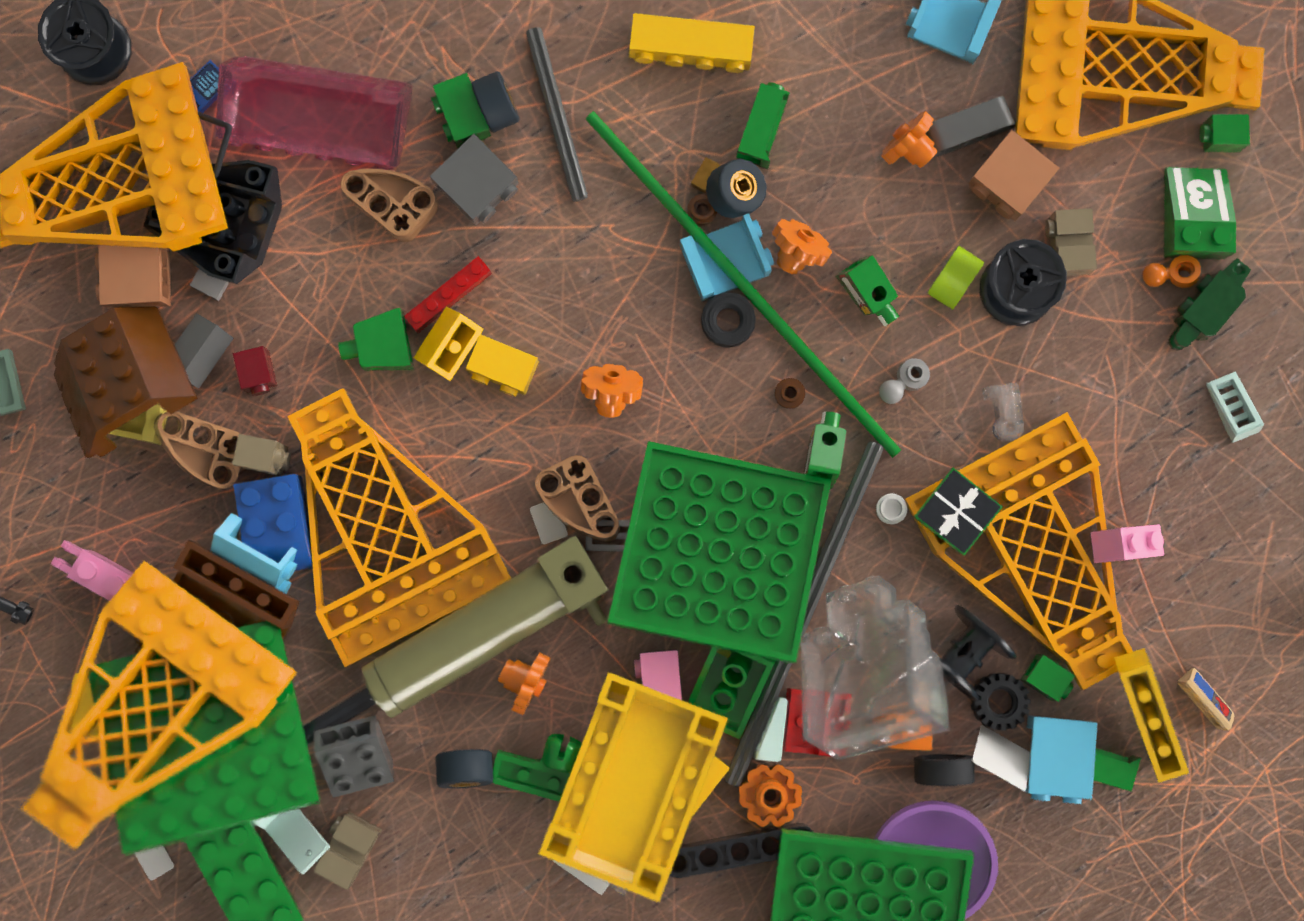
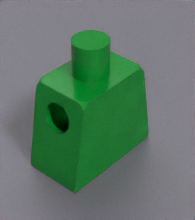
M395 308L355 323L353 325L355 339L338 343L342 361L359 357L360 366L364 371L414 369L406 321L401 308Z

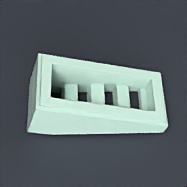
M1236 371L1207 383L1206 386L1232 443L1261 431L1264 423ZM1233 385L1234 390L1222 395L1220 394L1219 390ZM1238 397L1239 401L1226 405L1225 401ZM1243 408L1244 413L1232 416V412ZM1248 420L1249 424L1240 428L1237 426L1238 423Z
M778 697L775 701L753 758L774 762L781 761L788 703L786 698Z

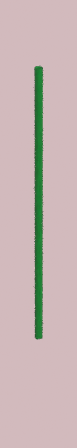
M594 111L591 112L585 120L690 236L692 235L700 247L875 440L883 446L885 451L892 458L901 451L899 446Z

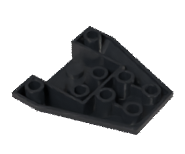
M251 160L222 163L219 176L215 178L228 229L201 237L202 243L176 251L208 276L233 284H238L263 264L282 210L278 168ZM153 205L149 207L143 226L159 237L162 231L156 207Z

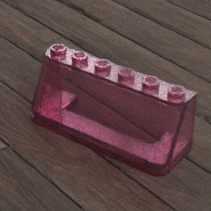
M232 57L219 65L216 118L232 126L228 145L242 146L244 143L255 144V148L258 150L271 151L273 148L285 149V153L298 156L303 155V152L315 154V158L320 160H333V157L345 159V163L351 165H362L363 162L374 163L378 169L392 170L393 167H397L400 164L413 85L403 81L252 57ZM216 125L215 138L223 139L226 128Z

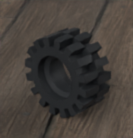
M1002 673L989 674V676L981 678L980 683L975 684L973 687L979 696L978 702L972 700V704H970L971 710H974L976 719L980 720L981 724L986 727L1000 731L1014 729L1018 723L1022 724L1025 721L1023 719L1024 716L1029 714L1030 710L1027 708L1028 704H1031V699L1027 696L1029 694L1028 689L1024 688V683L1017 680L1014 676ZM999 689L1007 691L1012 700L1010 709L1003 714H996L989 706L990 695Z

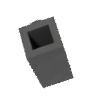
M197 313L175 343V347L191 384L199 389L234 338L219 326Z

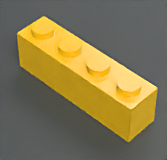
M633 13L630 58L643 64L662 61L672 67L691 64L701 70H711L713 67L726 68L725 70L731 73H742L744 70L750 69L755 26Z
M1145 648L1114 657L1158 782L1189 774Z

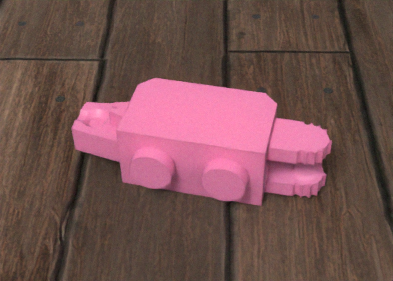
M66 540L63 541L61 547L66 552L78 556L73 566L64 559L56 557L51 562L53 566L67 573L68 578L109 601L133 574V572L92 550L82 549Z

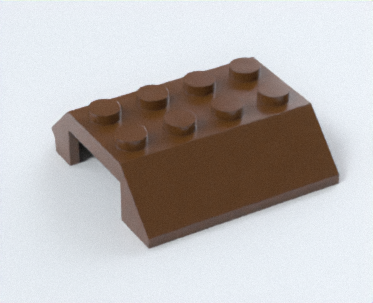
M113 307L60 341L54 362L56 367L54 377L59 390L62 391L61 396L68 413L71 414V422L76 435L80 437L79 443L86 458H91L95 455L103 457L116 449V444L106 435L156 404H159L172 415L198 399L161 312L157 307Z
M188 540L173 567L178 570L173 582L234 627L240 628L269 621L281 628L284 641L292 627L300 601L194 541ZM134 638L133 640L138 644L134 653L138 654L144 644Z

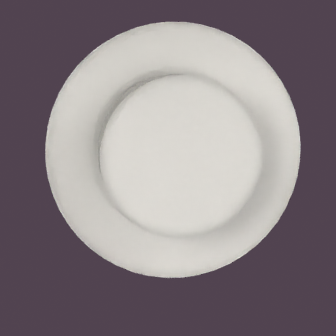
M886 494L877 502V516L886 524H897L905 518L907 504L897 494Z

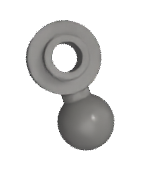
M916 358L905 361L898 368L897 380H887L882 383L879 389L880 398L885 403L895 404L902 399L904 389L915 391L925 386L930 378L927 364ZM911 369H916L919 372V378H914L911 375Z

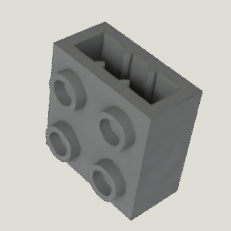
M475 134L430 175L433 184L475 226L480 221L483 223L487 222L495 214V207L502 200L505 202L510 200L518 191L517 186L519 185L517 176Z
M376 715L314 731V753L332 797L394 782L393 759Z

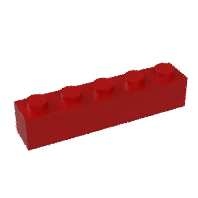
M477 256L404 316L405 319L419 334L440 317L446 306L451 308L492 274L490 269Z

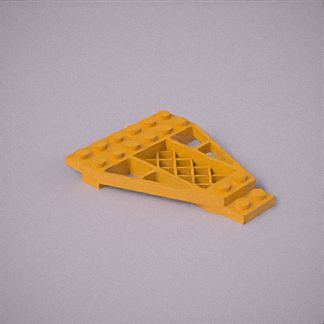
M1026 0L1015 133L1029 143H1039L1044 148L1072 150L1075 147L1204 111H1214L1224 107L1257 110L1260 107L1264 48L1240 46L1237 40L1159 0H1129L1127 23L1091 20L1088 16L1089 0ZM1137 3L1189 30L1139 25L1136 22ZM1087 34H1092L1088 39H1086ZM1106 36L1122 38L1113 45ZM1094 38H1097L1107 49L1098 58L1086 46ZM1136 39L1151 40L1152 42L1143 48ZM1124 41H1127L1137 52L1128 61L1116 49ZM1166 42L1180 43L1182 45L1173 51ZM1155 43L1167 56L1158 64L1146 52ZM1185 46L1197 59L1188 67L1176 55ZM1109 53L1121 66L1112 74L1100 62ZM1139 56L1151 69L1142 77L1130 65ZM1086 57L1091 63L1084 68V59ZM1169 59L1181 72L1172 80L1160 68ZM1199 63L1197 79L1190 70ZM1093 66L1105 79L1097 86H1093L1084 76ZM1123 69L1135 82L1127 89H1123L1114 79ZM1153 72L1165 85L1158 92H1153L1144 81ZM1182 76L1195 88L1188 95H1183L1174 84ZM1107 82H1108V84L1111 86V87H1102V86H1104ZM1138 86L1142 91L1132 89ZM1168 89L1172 94L1162 92ZM1081 98L1120 102L1119 127L1083 137L1080 136L1078 131ZM1129 103L1183 108L1128 123Z
M183 62L123 81L0 174V249L13 244L31 245L37 242L169 248L174 252L202 243L201 237L228 229L187 67ZM126 96H129L135 127L132 130L99 140L94 120ZM87 127L89 135L87 144L48 156ZM132 151L142 155L134 168L125 164ZM120 153L116 159L110 157L111 155ZM103 160L113 164L105 177L96 174ZM91 162V163L89 164V166L87 167V169L84 168V167H82V166H80V165H83V164H86V163ZM145 167L148 175L142 173ZM76 169L84 174L74 187L66 182ZM121 169L130 173L123 186L113 182ZM61 172L58 178L51 175ZM139 177L148 181L144 190L136 193L131 191ZM92 178L101 182L93 196L84 192ZM45 179L54 182L47 196L38 193ZM63 187L72 191L64 205L55 201ZM109 187L119 191L114 200L102 201ZM81 196L90 200L85 209L77 212L72 210ZM35 197L43 200L38 210ZM52 205L61 209L55 219L44 220ZM155 205L162 231L161 236L121 235L118 216ZM109 220L111 229L110 235L69 233Z
M344 388L287 416L301 443L302 461L305 465L316 602L315 613L328 639L332 641L344 667H348L455 612L511 578L486 527L358 416ZM373 446L376 454L364 450ZM360 453L376 458L370 475L354 471ZM390 454L395 455L434 489L437 495L418 505H412L388 456ZM353 457L349 469L337 465ZM380 462L390 482L375 477ZM332 468L348 472L342 490L326 485ZM325 471L323 478H321L319 473ZM353 474L369 479L363 496L347 492ZM374 481L389 485L384 503L368 498ZM327 489L341 493L337 506ZM394 489L405 510L389 505ZM317 492H319L342 538L340 545L320 554L315 497ZM346 495L362 500L356 517L340 513ZM445 499L475 525V529L435 549L418 518V513L420 510ZM367 502L382 506L377 524L361 519ZM388 508L404 513L398 531L382 526ZM342 517L355 521L351 534ZM408 517L418 537L403 533ZM360 523L376 527L370 545L354 540ZM381 529L397 534L391 552L375 547ZM401 536L418 541L412 559L396 554ZM356 545L369 549L365 562ZM423 545L427 554L418 558L421 546ZM347 549L364 582V586L325 606L321 561ZM374 550L390 555L384 573L368 568ZM395 557L410 562L390 573ZM370 573L383 577L373 581Z
M1066 412L958 470V472L1003 506L983 531L1001 562V567L977 581L945 554L944 550L950 546L914 518V515L943 479L904 500L932 553L1062 662H1066L1071 673L1075 675L1074 679L1080 690H1085L1118 672L1114 657L1133 652L1123 633L1121 615L1117 610L1111 562H1102L1103 585L1076 536L1077 533L1095 523L1097 531L1107 530L1098 467L1100 463L1087 439H1082L1071 417ZM1085 473H1089L1095 517L1072 529L1053 494V490ZM1042 497L1045 503H1041L1035 500ZM1028 505L1024 520L1009 516V514ZM1033 505L1049 510L1045 526L1029 522ZM1053 519L1060 531L1050 528ZM1000 520L998 531L996 532L992 523ZM1006 520L1022 524L1018 541L1002 537ZM1028 526L1043 531L1039 547L1023 543ZM1049 533L1064 537L1060 554L1044 549ZM1002 541L1016 545L1012 559ZM1068 546L1075 558L1065 556ZM1022 547L1037 552L1033 569L1017 564ZM1043 554L1058 558L1054 575L1038 570ZM1064 560L1079 564L1075 581L1059 577ZM1017 569L1031 573L1028 586L1025 585ZM1006 573L1031 616L1033 624L1030 625L984 587V583ZM1083 573L1090 586L1081 583ZM1037 575L1052 579L1048 596L1032 592ZM1058 581L1073 585L1069 603L1054 598ZM1079 588L1094 592L1090 609L1075 605ZM1033 597L1046 600L1043 614H1041ZM1052 602L1067 607L1063 624L1048 620ZM1073 609L1086 612L1070 622ZM1048 624L1053 625V626H1057V627H1060V628H1058V629H1056V630H1054V631L1051 632V630H1050Z
M143 561L101 610L41 776L44 782L23 805L22 809L76 850L99 821L113 814L118 807L249 729L257 728L276 705V698L296 675L295 670L146 561ZM110 621H113L144 644L141 651L116 678L109 676L94 665L105 630ZM156 654L159 655L161 658H163V659L152 660V658H153ZM165 665L166 681L149 683L148 668ZM171 665L187 677L172 680ZM94 671L109 683V688L75 729L69 733L90 672ZM142 671L143 684L130 686ZM190 684L191 699L174 702L173 686ZM196 684H198V685L200 686V688H199L197 691H196ZM167 687L168 703L151 705L149 690ZM144 691L145 706L127 709L126 693ZM210 695H213L244 718V721L202 745L182 729ZM120 698L121 710L108 712ZM183 707L175 717L174 709ZM169 709L170 724L168 726L152 728L151 712ZM145 713L147 729L129 731L128 716ZM122 717L123 733L106 735L104 719ZM99 723V736L86 738ZM162 733V734L158 737V739L154 742V741H153V734ZM147 735L148 751L131 754L130 738ZM177 736H181L196 748V750L140 782ZM124 739L125 755L107 758L106 742ZM100 743L101 759L84 761L83 745ZM75 750L77 752V762L70 757ZM139 760V762L132 769L131 761ZM125 762L126 777L109 781L108 764ZM101 765L103 781L85 768ZM118 786L115 791L110 787Z

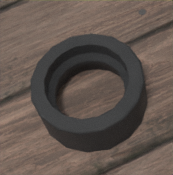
M930 754L914 757L916 784L928 786L972 784L975 782L973 756Z

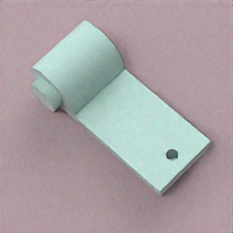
M300 809L252 821L254 827L258 826L266 830L300 874H304L330 848L329 844Z

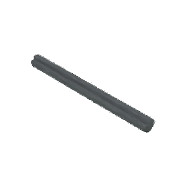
M540 27L532 28L526 31V36L573 202L582 201L588 197L543 32Z

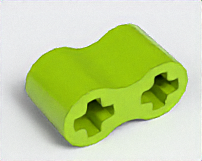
M958 246L927 294L953 310L985 262L961 246Z

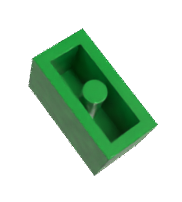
M467 73L433 85L436 96L431 97L437 115L444 113L447 123L443 124L442 127L448 143L455 141L458 149L473 134L480 140L491 137L489 127L478 105Z

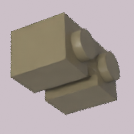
M1092 208L1055 210L1049 216V220L1045 222L1046 237L1050 238L1051 247L1062 258L1067 276L1090 275L1097 269L1095 245H1093L1092 237L1094 233Z
M239 434L232 465L249 471L282 476L283 470L287 471L289 468L291 453L287 452V446L277 441Z
M351 812L345 814L343 818L338 816L329 831L333 835L329 844L330 848L316 861L318 864L314 872L348 890L354 883L382 829Z

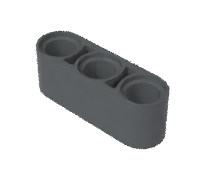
M1001 96L933 121V125L929 128L926 135L935 143L934 147L937 149V153L934 157H939L1006 132L1016 124L1005 97Z

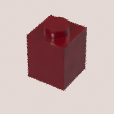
M264 346L232 353L241 390L247 393L251 392L252 396L269 393L270 387L277 386L270 353Z

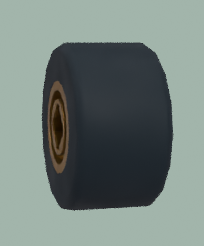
M499 71L472 82V89L492 132L519 122L517 109Z
M736 159L719 166L711 172L707 180L706 193L713 209L721 216L732 219L742 217L758 209L766 198L767 186L764 175L755 164L748 160Z
M454 750L440 753L435 757L436 783L441 788H472L493 783L492 753L488 750Z

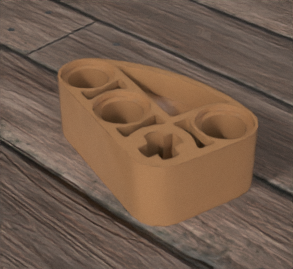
M358 169L348 171L341 178V189L349 201L400 242H409L416 238L438 210L437 199L430 188L420 181L396 171ZM360 181L364 183L363 189L360 192H349L350 186L354 182ZM424 196L431 199L430 204L426 208L419 209L415 207L416 201L420 197ZM377 201H386L387 207L383 212L376 213L372 210L373 205ZM400 221L405 224L407 221L409 228L404 231L402 228L399 229L397 224Z
M165 412L157 416L154 421L155 432L161 445L179 468L197 481L213 488L225 489L235 483L241 467L232 465L235 450L227 453L228 447H224V441L234 438L233 443L237 444L238 436L241 433L179 412H175L172 415ZM166 417H173L178 423V429L174 434H168L162 428V422ZM197 427H203L208 432V439L204 444H198L193 439V432ZM218 466H223L228 471V478L222 484L217 483L213 477V472Z
M579 455L571 456L541 471L535 479L536 490L548 509L563 524L577 533L601 542H610L617 538L620 532L617 516L586 458ZM578 465L580 469L585 467L582 470V477L576 478L575 474L570 476L574 473L573 467ZM547 479L557 480V489L550 493L543 491L542 485ZM589 492H596L600 495L599 502L594 506H587L583 502L585 495ZM603 519H609L614 523L612 531L606 534L600 533L597 530L598 523Z

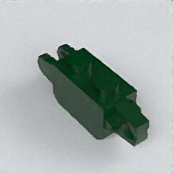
M1236 258L1223 270H1219L1213 275L1207 273L1198 282L1196 288L1199 291L1193 298L1188 296L1177 308L1180 314L1174 322L1178 326L1168 339L1171 349L1179 351L1191 345L1195 339L1197 341L1207 340L1209 337L1217 334L1246 298L1245 289L1242 285L1251 271L1247 265Z

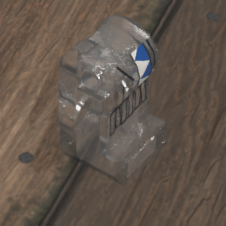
M1010 383L983 388L984 401H993L995 421L992 425L993 435L1001 442L1018 439L1024 431L1019 384Z

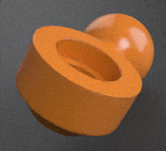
M1181 255L1171 262L1170 267L1165 268L1160 263L1147 265L1143 270L1142 278L1150 287H1159L1166 280L1170 279L1175 286L1188 288L1195 285L1199 280L1201 265L1196 258L1190 255ZM1184 270L1189 272L1190 275L1182 277L1179 275V272Z

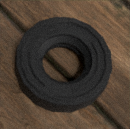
M730 292L717 294L708 300L701 316L702 329L707 338L714 344L727 348L739 346L748 340L754 331L756 321L754 308L749 301L739 294ZM727 308L735 310L740 317L739 326L729 332L720 329L716 321L718 313Z

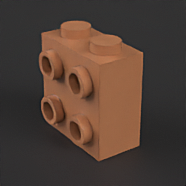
M1011 130L968 184L972 186L971 190L977 197L982 200L988 199L996 206V211L1006 219L1011 218L1016 221L1060 168Z
M98 245V253L95 255V266L99 271L96 297L101 306L108 309L113 307L171 306L169 248Z

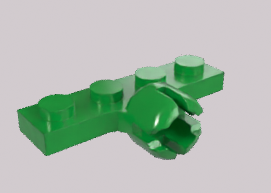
M551 734L546 740L543 755L540 759H531L498 750L493 766V784L560 802L582 743L570 736L566 752L560 751L564 734Z

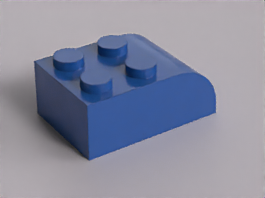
M291 474L233 484L238 517L242 519L240 526L242 543L277 563L293 547L297 550L294 563L297 564L295 571L313 568L309 516L302 476Z

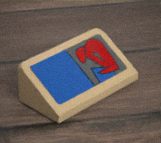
M1195 668L1190 669L1177 681V684L1216 729L1230 730L1235 717L1234 712Z

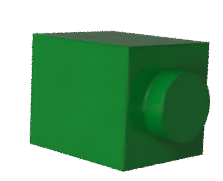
M1212 114L1200 127L1199 138L1200 142L1204 143V152H1241L1249 146V114Z
M1036 654L1020 680L1049 700L1059 702L1061 698L1064 700L1072 691L1074 684L1071 681L1075 675L1045 655Z

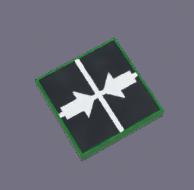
M951 468L914 515V518L960 555L965 556L1003 506L955 468Z

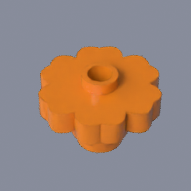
M924 111L908 124L906 122L903 123L893 133L892 136L894 138L884 148L881 157L889 165L904 156L912 165L916 164L919 168L925 166L937 153V149L934 147L935 143L926 135L929 128L933 125L934 119Z
M781 219L772 231V235L776 238L774 242L780 247L776 263L787 273L797 274L806 265L814 266L816 264L822 267L832 254V251L828 248L829 242L820 233L812 231L808 225L791 219L790 222Z
M605 364L603 367L591 366L583 371L580 391L587 399L595 400L598 414L603 417L615 418L621 415L626 403L633 404L636 400L641 399L643 377L637 371L626 370V367L622 365Z
M540 652L532 666L518 659L516 661L507 660L498 678V682L504 684L503 688L517 694L511 709L512 711L524 715L533 696L539 698L547 682L542 678L551 657Z
M762 763L747 772L748 782L741 783L739 786L740 795L738 800L742 807L747 808V818L750 821L756 822L760 827L767 826L770 821L776 827H781L785 822L792 821L794 818L793 809L800 807L802 804V788L799 784L793 782L794 773L789 769H785L781 764H775L770 769ZM768 789H773L776 793L772 800L764 798V793Z

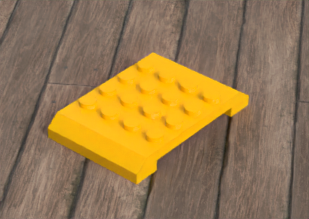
M608 672L592 720L539 854L659 902L728 718Z

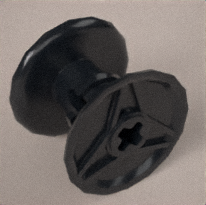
M54 0L43 11L38 23V42L44 55L54 64L61 66L74 81L85 85H104L115 80L127 68L132 55L131 38L126 27L115 17L110 16L108 9L100 1Z
M1020 239L1008 243L996 253L994 260L986 266L980 278L979 295L984 308L994 319L1010 326H1025L1037 322L1049 309L1060 301L1066 289L1067 271L1062 258L1051 246L1039 240Z
M956 605L954 608L956 615L968 627L957 640L953 638L950 641L952 646L941 658L927 648L921 647L917 651L948 682L967 697L978 702L979 696L977 692L965 680L976 666L978 668L983 666L981 661L991 649L1007 659H1015L1017 656L1012 648L988 625L967 609Z

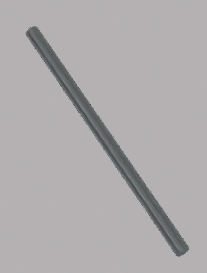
M868 442L815 565L800 644L882 454L883 446L876 442ZM775 661L730 764V769L727 771L725 776L726 783L735 787L741 785L773 710L774 703L790 670L791 663Z

